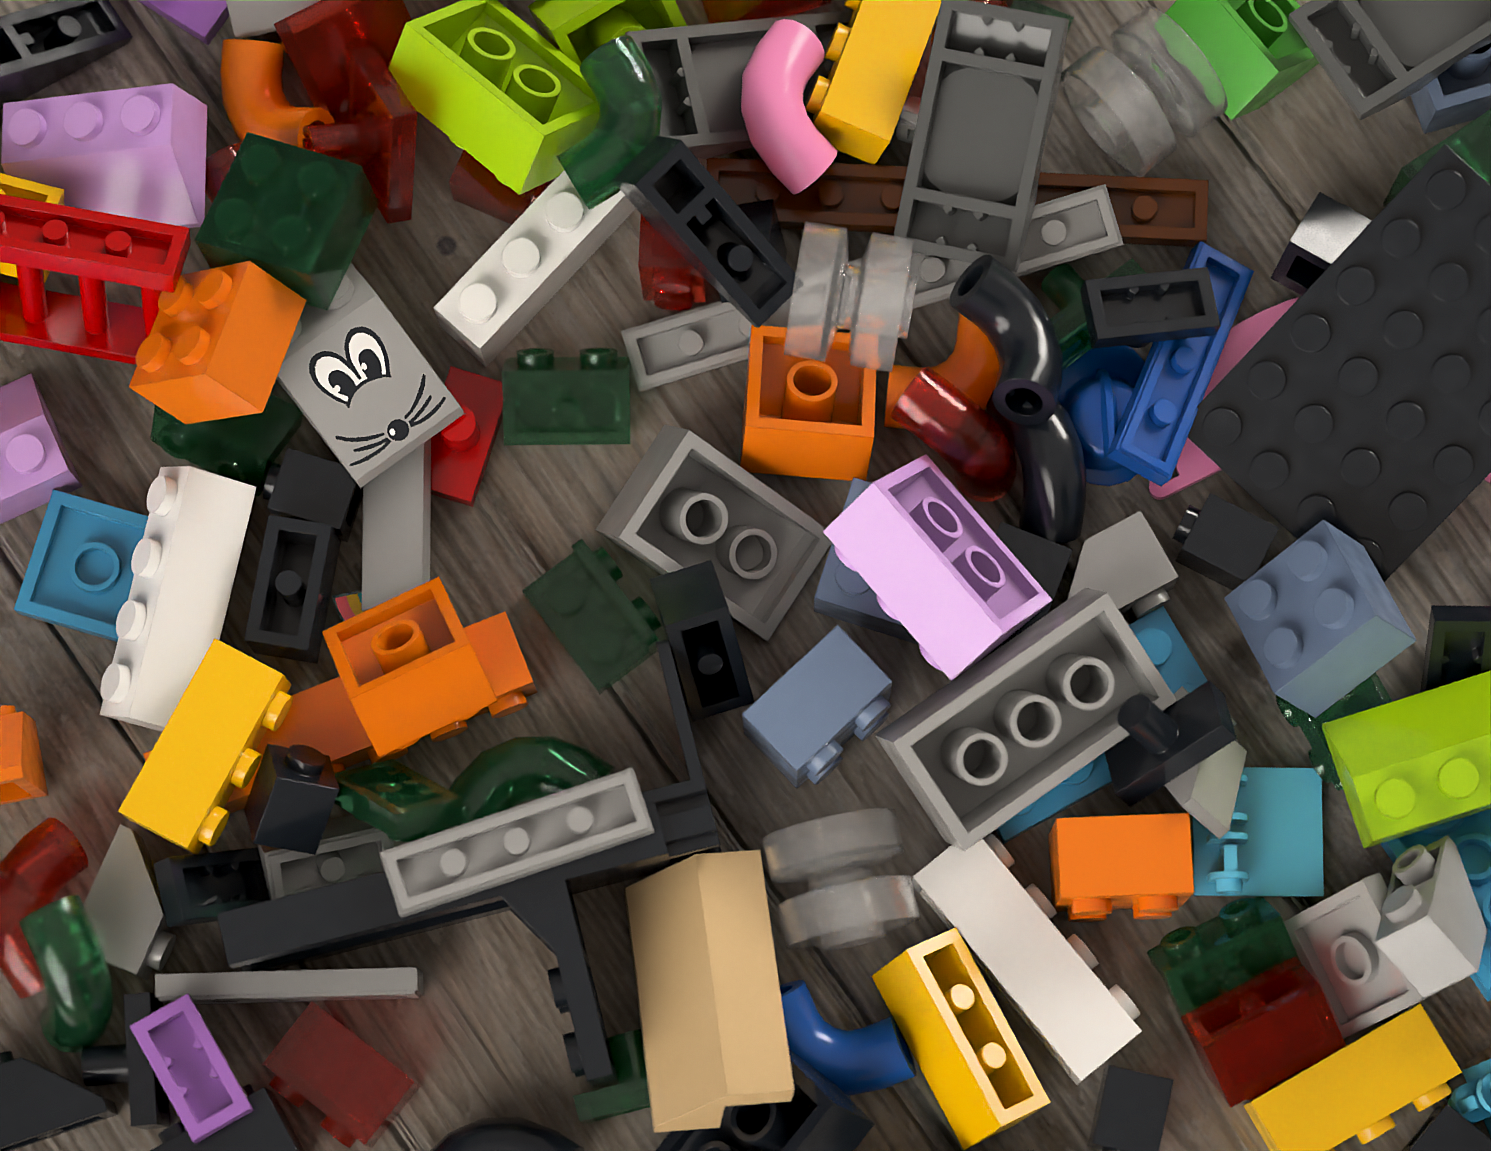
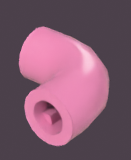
M782 19L776 21L756 45L742 74L741 112L752 146L768 169L794 195L806 189L826 171L836 158L838 150L812 123L803 102V91L808 80L824 61L825 52L822 43L805 25L794 20Z

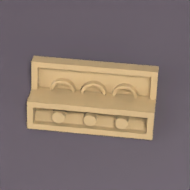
M760 850L695 854L626 887L625 901L653 1132L720 1128L725 1106L791 1101L794 1085Z

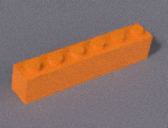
M506 611L464 627L466 635L498 700L480 709L477 714L466 720L489 711L492 718H500L525 708L528 705L526 697L537 693V689ZM340 676L291 695L293 702L283 723L276 731L268 728L256 749V752L261 754L262 760L267 744L287 748L292 745L312 747L323 755H329L337 782L348 776L347 767L370 759L372 766H377L396 760L408 753L406 747L378 757L347 695ZM466 720L455 721L423 737L430 735L432 742L443 741L466 731L468 725ZM151 751L143 753L145 761L149 757ZM259 766L244 789L238 786L234 788L223 809L231 814L245 808Z

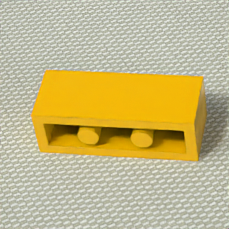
M845 0L844 6L853 9L848 26L841 23L837 24L824 55V58L834 63L828 78L818 75L805 104L806 111L814 114L811 120L812 123L837 150L871 165L876 164L893 136L938 15L941 0Z
M214 638L118 812L130 821L193 854H199L204 844L210 847L213 846L227 824L230 812L223 808L234 788L238 786L244 789L259 766L261 754L256 752V749L268 728L276 731L290 710L293 697L287 693L292 684L284 674Z
M956 927L906 949L871 976L963 1150L1013 1127L1050 1103Z
M1420 1003L1243 1106L1270 1151H1335V1146L1355 1134L1361 1144L1364 1145L1392 1129L1396 1124L1390 1114L1410 1102H1413L1417 1111L1420 1112L1447 1097L1453 1092L1446 1081L1462 1073Z

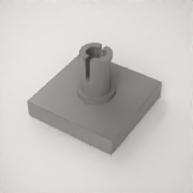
M1380 872L1352 884L1280 923L1339 1041L1440 992L1438 991L1423 998L1376 945L1375 938L1382 915V906L1388 892Z

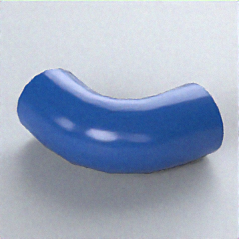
M795 980L780 985L788 1048L837 1085L846 1095L850 1096L885 1089L917 1076L910 1050L893 1016L859 1029L844 1030L835 1028L824 1021L819 1014L804 980Z

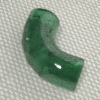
M630 35L615 38L601 45L581 63L579 71L596 97L600 108L599 119L594 130L589 135L556 156L589 210L594 209L621 191L611 179L657 135L660 136L662 95L649 61L636 40Z
M555 736L514 737L482 751L455 778L439 802L438 807L465 824L513 808L526 800L540 799L611 775L615 771V766L589 749Z
M72 895L54 901L30 913L19 922V926L34 956L46 991L47 1003L42 1009L40 1019L42 1033L50 1045L60 1051L77 1053L82 1052L84 1047L95 1045L105 1033L110 1023L114 997L112 980L105 954L93 924L79 895Z

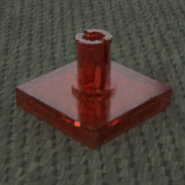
M374 46L350 49L347 121L316 126L305 125L303 127L305 138L302 139L305 158L310 166L348 159L387 224L412 219L418 113Z

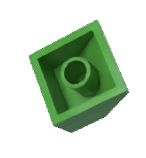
M1176 0L1152 26L1165 41V48L1170 56L1189 69L1204 87V93L1208 101L1216 109L1226 113L1231 120L1261 108L1319 64L1288 20L1289 14L1301 7L1296 0Z

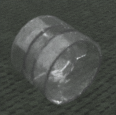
M1151 6L1144 7L1112 32L1110 41L1114 54L1103 47L1095 46L1062 71L1060 78L1064 95L1088 135L1118 166L1135 177H1143L1176 151L1177 142L1173 130L1185 137H1194L1222 115L1228 107L1226 93L1221 81L1200 48L1174 20Z
M806 221L790 306L784 355L825 362L831 351L837 328L850 330V366L892 373L898 338L907 339L915 297L918 276L909 274L914 239L873 232L867 242L861 266L849 265V236L847 228Z
M876 808L828 816L778 830L762 839L771 882L781 884L808 882L810 891L793 896L777 906L786 949L798 950L823 946L824 951L859 946L887 937L888 931L920 920L911 876L898 874L874 876L872 868L890 862L905 853L895 809Z

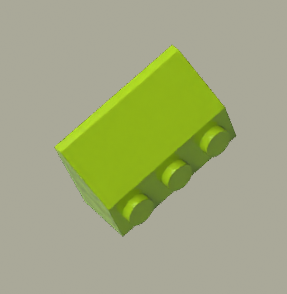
M462 0L406 22L383 81L385 85L404 99L411 109L421 113L444 132L457 147L467 151L490 170L499 182L510 187L519 195L559 177L614 116L622 102L498 0Z
M1491 671L1321 725L1364 849L1491 809Z

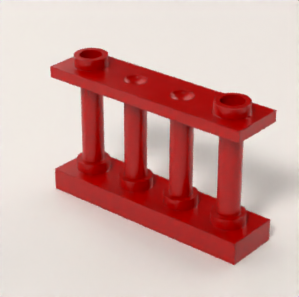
M0 194V262L16 265L19 284L0 282V341L137 365L135 360L137 351L142 342L149 336L160 310L158 300L161 292L174 293L191 246L190 228ZM43 270L78 276L80 296L45 290ZM105 281L141 287L142 307L107 301Z

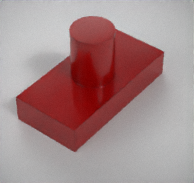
M450 366L444 385L459 403L465 414L431 437V494L473 507L512 388L511 384Z

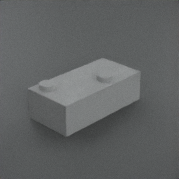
M1084 588L882 729L875 736L944 841L965 851L1127 737L1129 733L1118 724L1117 716L1121 706L1130 697L1138 694L1146 695L1162 711L1177 700L1108 592Z

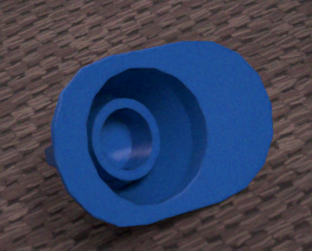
M1086 340L1077 343L1063 354L1062 384L1058 400L1069 413L1082 444L1087 472L1086 482L1089 484L1113 486L1128 482L1137 475L1132 470L1106 457L1145 363L1138 353L1127 345L1092 349L1091 341Z

